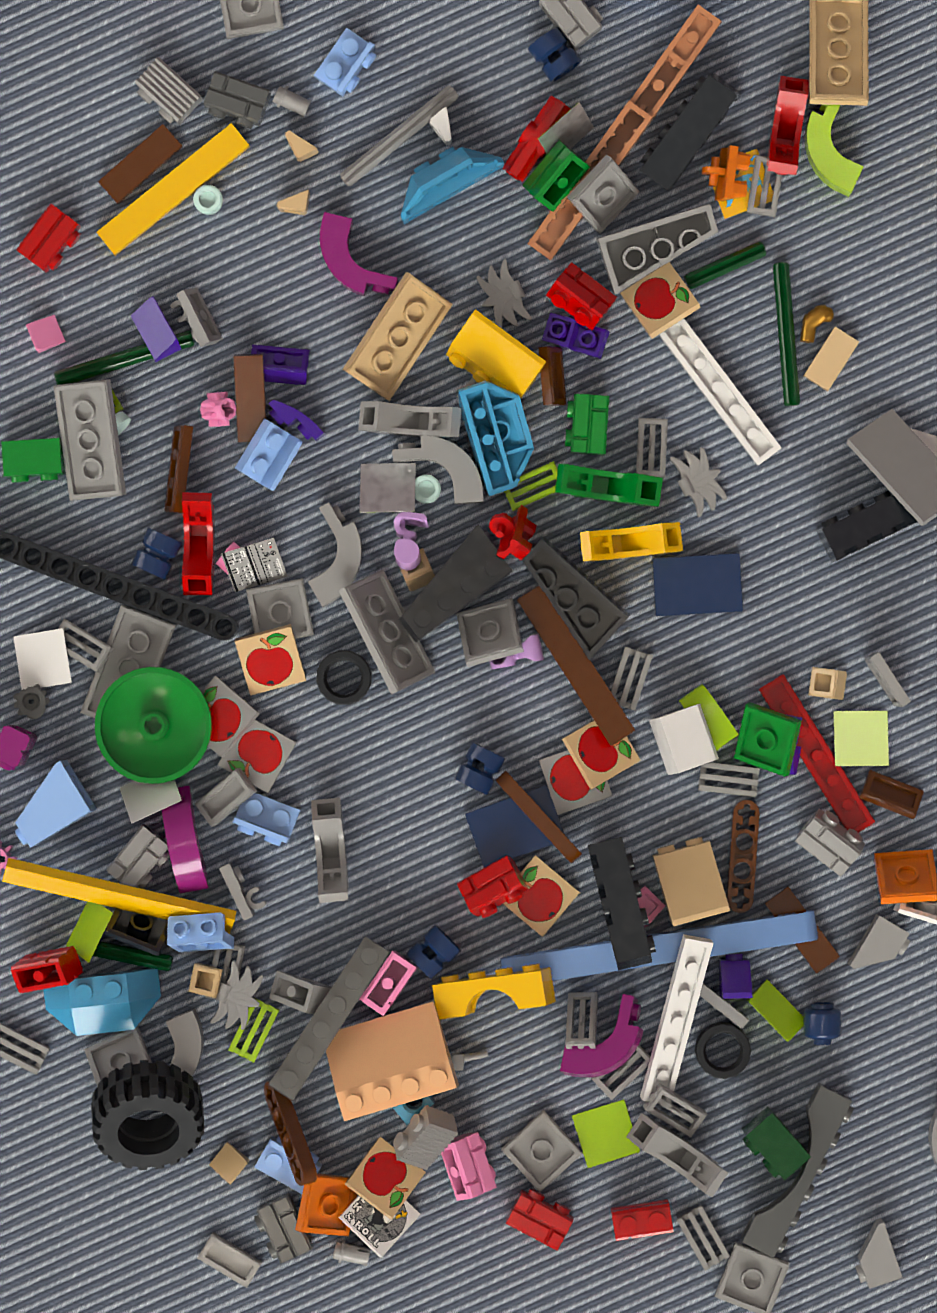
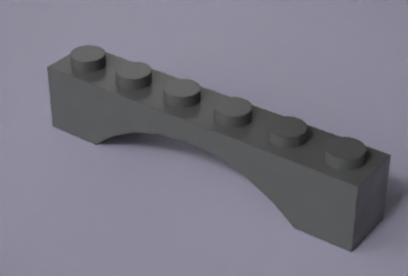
M366 936L364 937L268 1086L291 1101L295 1099L389 955V951Z
M818 1082L805 1108L809 1125L807 1152L811 1158L802 1165L793 1183L779 1198L753 1212L741 1236L742 1243L772 1258L775 1257L777 1252L782 1253L788 1241V1237L785 1235L789 1227H795L800 1218L801 1211L798 1209L802 1201H808L814 1190V1185L811 1183L815 1175H821L827 1164V1159L824 1157L828 1149H834L841 1134L837 1131L841 1123H847L853 1112L854 1107L850 1106L852 1100L849 1097Z

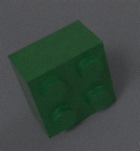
M768 1106L742 1128L745 1134L742 1140L755 1156L759 1153L763 1155L764 1159L762 1162L775 1178L780 1175L786 1180L811 1158L804 1146Z

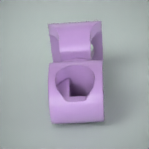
M401 512L394 519L396 534L401 538L395 543L394 556L401 569L413 570L420 564L421 554L418 545L414 542L417 538L416 532L407 530L405 525L429 528L424 514Z
M539 634L529 636L522 643L524 652L489 661L491 670L516 665V660L528 658L533 661L544 660Z

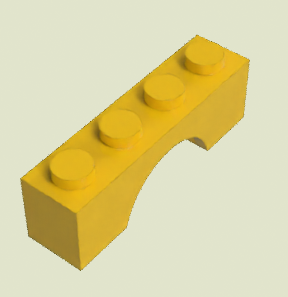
M540 963L524 965L522 966L523 971L513 972L512 967L496 969V974L486 975L485 971L468 973L469 978L459 979L458 974L442 976V982L432 985L439 1019L463 1017L474 1013L478 999L486 990L490 989L499 990L507 994L515 1002L518 1009L552 1004L556 1002L551 968H540Z

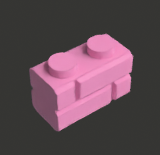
M395 950L392 951L359 1000L382 1016L386 1015L409 982L410 977L417 970V965Z
M478 1132L467 1133L454 1138V1141L451 1140V1144H448L444 1152H441L457 1201L472 1199L497 1188L494 1181L496 1177L495 1171L488 1163L485 1154V1141L479 1136Z

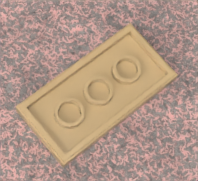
M809 0V104L868 106V0Z
M406 272L342 370L384 399L390 401L453 304Z

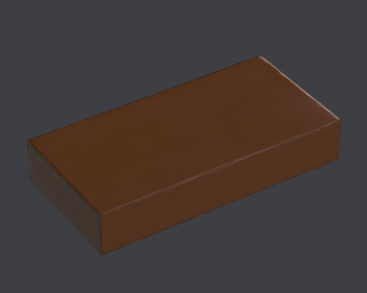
M552 346L538 347L539 357L546 361L540 372L543 405H566L562 348Z
M869 770L859 798L914 819L924 791Z

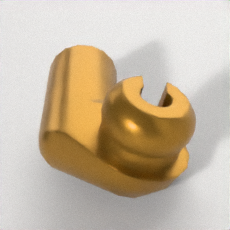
M818 305L804 315L800 342L814 343L816 327L824 322L832 321L834 317L832 308L826 305Z

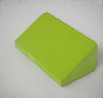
M768 979L752 993L753 998H747V1001L787 1042L804 1026V1017Z

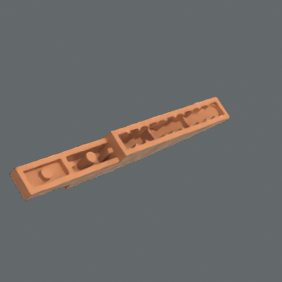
M699 4L696 6L633 97L627 102L588 157L586 163L590 168L569 194L606 154L620 167L720 26L721 20ZM566 196L561 200V203L554 212H549L527 244L549 260H552L583 218L582 214Z

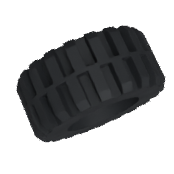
M140 1060L138 1064H132V1062L124 1064L122 1069L116 1068L108 1074V1078L105 1076L98 1083V1087L92 1095L91 1113L94 1142L105 1156L108 1155V1158L116 1164L121 1162L123 1167L131 1169L134 1166L138 1167L139 1170L155 1167L156 1170L164 1168V1165L169 1163L172 1166L178 1163L181 1157L185 1159L190 1155L193 1149L198 1146L201 1136L204 1134L201 1089L185 1070L181 1072V1068L174 1064L168 1066L164 1061L156 1060V1063ZM147 1110L166 1113L162 1117L151 1120H139L129 1117L134 1113Z

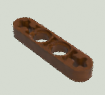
M506 770L495 780L571 864L582 855L577 847Z
M747 799L737 802L732 812L726 898L729 908L738 913L748 911L752 907L754 900L760 813L757 804ZM744 804H748L749 809L754 810V816L748 817V826L754 824L753 831L745 828L736 830L737 823L743 825V816L738 815V810L743 809ZM741 833H747L752 838V845L747 850H741L736 845V838ZM739 862L747 863L750 867V874L745 879H739L734 874V867ZM733 881L740 884L750 882L749 889L743 887V896L748 898V902L743 903L741 908H738L737 903L732 901V896L738 895V887L732 888Z
M267 1081L264 1085L265 1099L294 1179L299 1186L314 1183L317 1179L315 1163L292 1101L268 1086L270 1081Z

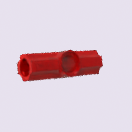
M550 96L535 120H531L518 140L519 144L511 153L502 169L523 183L539 158H543L546 154L538 138L571 108L559 99Z

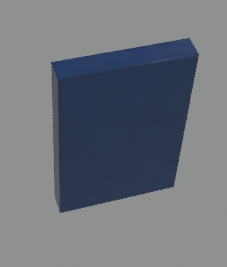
M740 553L652 558L655 616L743 611Z
M544 785L527 791L526 793L564 833L548 786ZM511 798L465 813L484 868L506 855L513 859L553 844Z

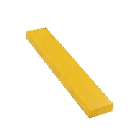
M232 123L229 124L96 233L116 256L193 194L199 187L203 186L250 148V145Z

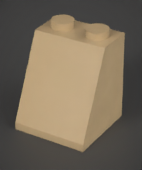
M702 837L686 840V846L675 849L674 844L657 848L658 854L652 855L669 919L673 926L730 911L711 843L709 840L703 841Z

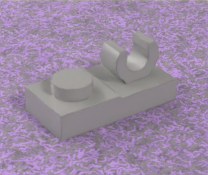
M198 288L185 289L177 293L176 295L179 300L174 301L170 306L172 309L180 306L184 309L183 316L177 320L178 322H189L191 334L200 347L214 345L223 340Z
M232 862L219 868L244 921L255 915L253 909H261L267 904L266 901L261 903H254L252 901V895L260 890L259 887H253L247 892V895L245 894L242 882L246 880L239 865L234 867Z

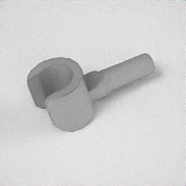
M487 1050L470 1054L451 1053L450 1056L454 1070H464V1061L488 1057Z

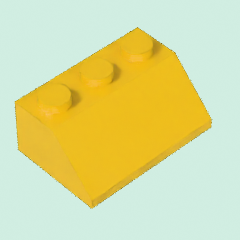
M476 309L451 343L446 353L453 365L460 369H466L473 375L476 382L479 383L486 380L519 394L520 399H522L534 383L546 363L544 359Z

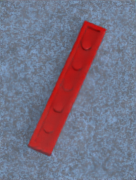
M784 674L759 688V692L771 710L802 717L797 746H801L800 758L843 827L847 830L853 829L859 833L875 823V820L862 799L859 798L860 796L842 767L835 766L834 754Z

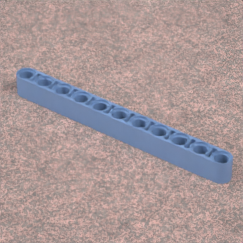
M806 910L804 913L795 914L793 912L780 914L778 917L772 915L649 934L653 937L656 952L651 953L652 963L627 969L676 962L683 934L711 939L714 944L710 957L818 940L814 910ZM611 940L500 958L501 967H512L513 972L523 971L522 966L540 963V968L550 967L552 981L618 971Z

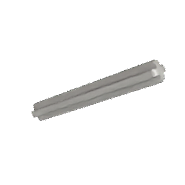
M450 85L445 87L340 174L344 183L347 186H352L428 124L430 119L440 110L458 99V94Z

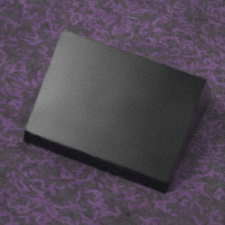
M116 908L104 934L159 956L167 941L168 920Z

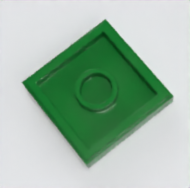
M751 702L747 703L744 709L734 758L778 775L788 776L802 720Z

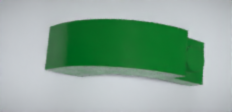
M559 464L555 493L613 503L659 507L663 478Z

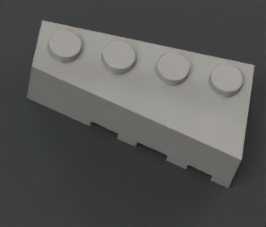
M705 204L596 238L613 294L616 295L682 253L718 233V228L711 205Z

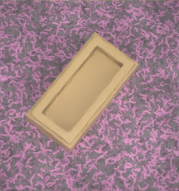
M834 327L803 377L828 392L859 341L839 328Z

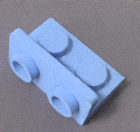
M346 28L314 74V77L342 97L346 91L351 93L360 81L357 75L363 67L368 69L376 58L374 53L376 49L375 44L372 42L368 43Z
M264 418L235 469L274 491L291 461L296 456L302 441Z
M254 793L239 806L232 823L238 825L237 830L251 836H253L254 831L265 835L264 841L280 846L281 842H289L300 809L259 793Z
M221 912L168 917L167 945L178 952L234 949V937L225 931V915Z
M271 1136L254 1168L302 1194L304 1185L299 1186L296 1183L280 1137ZM310 1152L315 1163L316 1172L318 1173L322 1164L318 1162L319 1157Z

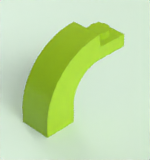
M821 104L819 111L823 112V115L812 111L806 124L804 137L806 155L816 175L827 186L849 197L864 166L843 157L833 145L831 127L840 105Z

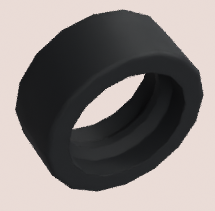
M338 650L330 653L321 661L317 669L316 682L321 694L327 700L339 705H349L361 700L367 694L371 686L372 673L368 663L361 655L348 650ZM341 660L354 663L361 673L359 687L353 693L347 695L334 692L327 682V673L330 667Z
M717 1022L710 1024L701 1031L696 1040L695 1054L698 1063L706 1073L715 1078L727 1079L737 1076L746 1068L750 1061L751 1047L749 1039L739 1027L732 1023ZM716 1034H730L739 1042L740 1054L737 1061L731 1066L717 1067L707 1058L706 1045L710 1038Z

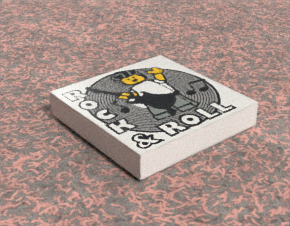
M358 1195L338 1218L381 1258L421 1214L405 1201L393 1219L390 1220Z

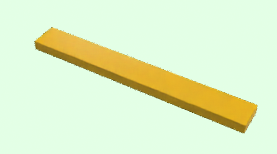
M8 858L2 882L168 920L169 916L221 912L225 915V931L229 934L237 912L227 908Z

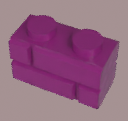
M17 725L4 726L0 733V767L11 771V769L15 770L16 767L25 765L30 755L29 750L33 749L38 738L36 734Z

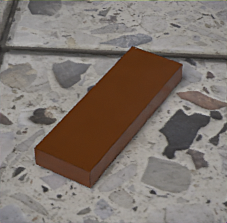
M162 124L98 182L114 201L119 204L183 146Z
M235 354L233 358L238 442H250L263 419H267L263 354Z
M178 425L173 430L165 512L183 513L182 492H186L193 426Z
M789 886L765 902V905L774 917H778L780 914L806 912ZM818 926V940L795 944L816 974L840 957Z

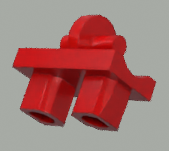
M523 505L518 508L517 515L512 518L507 513L495 514L490 519V531L496 537L501 538L496 555L502 559L512 554L519 560H522L531 551L532 544L528 540L536 532L537 525L527 519L529 509Z

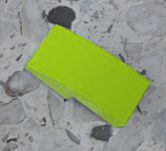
M703 684L679 700L684 709L697 704L701 705L716 751L739 735Z

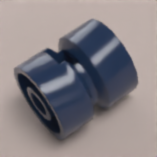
M559 27L545 33L528 48L535 61L544 64L542 71L551 83L564 77L582 62L573 47L566 46L567 39ZM560 53L561 57L553 62L551 58Z
M148 527L142 541L145 548L137 550L131 564L166 580L172 567L168 560L169 558L176 557L182 543Z
M472 742L465 756L468 762L467 764H461L454 779L488 795L495 781L492 776L495 773H499L506 758ZM480 762L485 763L483 771L477 769Z
M436 924L424 935L425 941L423 943L417 942L406 953L417 967L432 980L444 969L443 963L445 961L451 962L461 952V949ZM430 949L437 954L434 958L427 954Z

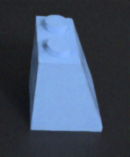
M68 760L59 761L53 766L15 822L18 827L15 833L23 845L28 844L30 848L37 846L97 809Z

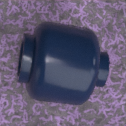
M812 1002L811 1007L804 1010V1035L807 1038L814 1039L815 1045H831V1039H836L841 1035V1011L834 1007L832 1002Z

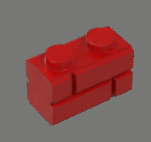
M50 203L16 250L45 273L49 269L54 271L62 262L64 257L61 253L67 245L70 248L73 247L80 238L81 233L78 231L81 226Z
M572 262L556 279L546 294L556 307L563 308L575 318L578 324L586 326L591 331L617 299V296Z
M508 855L457 883L470 912L477 917L482 916V918L495 914L498 911L497 907L505 902L511 904L520 900L523 897L522 893L528 890L515 861Z
M69 946L39 952L38 954L25 955L11 966V973L18 992L26 993L68 985L83 973V967L76 948Z
M530 1188L528 1192L521 1190L506 1218V1224L558 1251L574 1220L573 1216L569 1214L571 1210L558 1202H555L553 1206L543 1201L545 1196Z
M668 1199L611 1208L616 1241L627 1240L630 1236L634 1239L674 1232Z

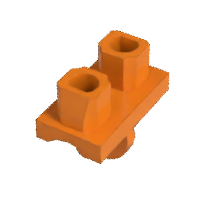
M730 145L728 148H721L719 157H711V166L702 167L701 173L709 176L708 186L716 187L715 201L723 202L746 197L747 182L735 180L736 170H748L751 156L738 151V146Z

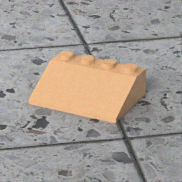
M434 1001L339 1029L326 1049L333 1084L344 1121L452 1090L459 1086Z

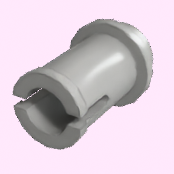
M279 86L272 102L277 104L276 107L282 106L304 118L312 100L289 91L288 86L285 88Z
M342 1240V1242L336 1241L333 1259L338 1260V1263L347 1261L367 1266L370 1248L346 1244L345 1240Z

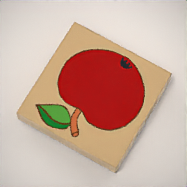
M670 262L621 292L622 298L651 339L701 308L699 302Z
M291 624L235 639L250 696L306 681Z
M595 721L562 738L590 790L641 761L628 737L610 746Z
M535 855L520 872L528 890L522 893L523 897L520 900L511 904H507V902L503 904L543 937L580 892Z
M379 1137L345 1185L391 1220L426 1172L416 1166L398 1161L394 1147Z

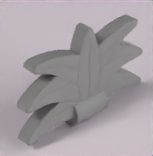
M506 259L503 260L501 265L500 278L497 276L492 265L488 270V283L480 276H477L478 283L489 296L482 306H494V317L496 324L500 328H502L503 317L512 325L518 326L514 310L523 318L532 320L522 302V298L526 295L519 280L514 281L511 278Z
M704 448L699 449V459L689 451L685 450L683 452L688 466L683 461L670 457V461L680 473L681 480L677 482L684 496H690L693 500L698 518L703 513L704 499L712 511L716 507V494L723 500L727 499V495L722 487L714 480L721 470H709L708 458Z
M232 960L230 976L226 983L221 982L217 998H215L219 1000V1007L210 1023H216L228 1012L225 1028L231 1027L240 1017L241 1029L244 1030L248 1020V1007L259 1006V1002L252 996L260 987L263 975H260L252 982L251 969L247 965L242 977L239 979L238 966L235 960Z

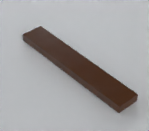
M540 586L517 599L610 746L635 732L636 730L591 660L587 658L577 640L574 639L569 628L560 615H558Z

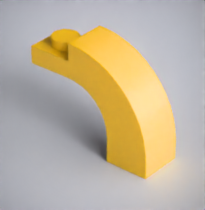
M680 522L580 532L583 561L613 560L683 551Z

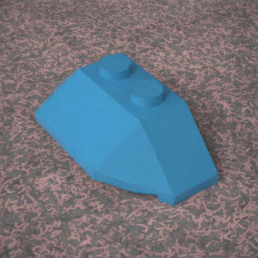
M451 147L439 154L440 160L430 165L429 161L419 165L414 169L415 174L411 176L401 212L403 224L405 225L503 168V159L464 147H460L457 150Z
M486 380L458 389L462 418L475 462L488 495L492 496L517 487L520 476L534 450L519 394Z
M153 968L78 976L68 985L43 989L46 1010L76 1036L134 1030L161 997L159 970Z

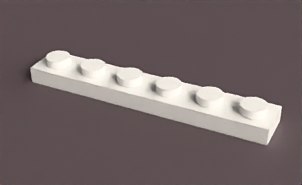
M685 319L659 334L757 466L781 449V446Z
M683 934L640 1094L642 1101H650V1095L652 1092L655 1093L657 1091L656 1087L659 1083L672 1091L675 1089L714 944L711 939ZM664 1095L661 1097L671 1103V1099Z

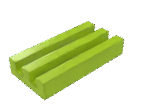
M554 461L521 475L519 483L550 469L553 472L552 475L512 493L510 490L504 491L512 511L517 510L521 505L526 506L555 493V486L520 502L515 503L514 498L556 480L558 469Z
M257 998L255 999L259 1002L261 1009L242 1049L237 1047L244 1032L241 1029V1024L228 1051L247 1058L253 1063L280 1009ZM255 1007L248 1008L247 1024ZM266 1011L271 1012L270 1018L251 1054L247 1050Z

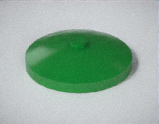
M161 667L136 669L118 678L103 694L95 715V736L99 749L106 761L121 775L141 783H165L187 774L203 758L212 734L211 712L201 690L186 676Z

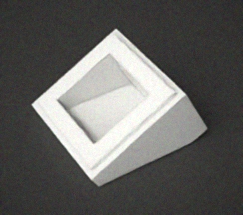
M444 107L430 119L429 123L445 145L449 146L452 144L448 110L447 107Z

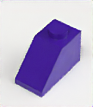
M743 953L725 954V959H719V994L723 999L753 998L750 960L743 958Z

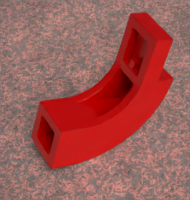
M780 76L769 139L767 171H772L779 175L797 174L800 138L808 99L809 80Z
M182 492L184 524L183 595L212 596L215 562V515L212 493Z

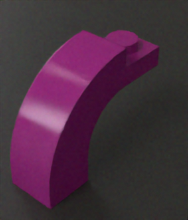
M324 212L320 227V247L325 263L334 278L348 290L362 296L366 295L368 286H372L373 292L389 295V291H394L399 282L397 277L365 270L351 258L349 239L353 219Z
M190 786L178 788L182 801L162 809L168 851L180 894L208 889L206 865L199 844Z
M622 994L616 1027L608 1039L596 1045V1049H590L589 1046H584V1049H578V1046L566 1049L565 1045L560 1072L576 1077H598L622 1066L636 1051L644 1031L638 1026H633L634 1021L638 1022L641 1012V1005L637 1004L638 999L631 995Z

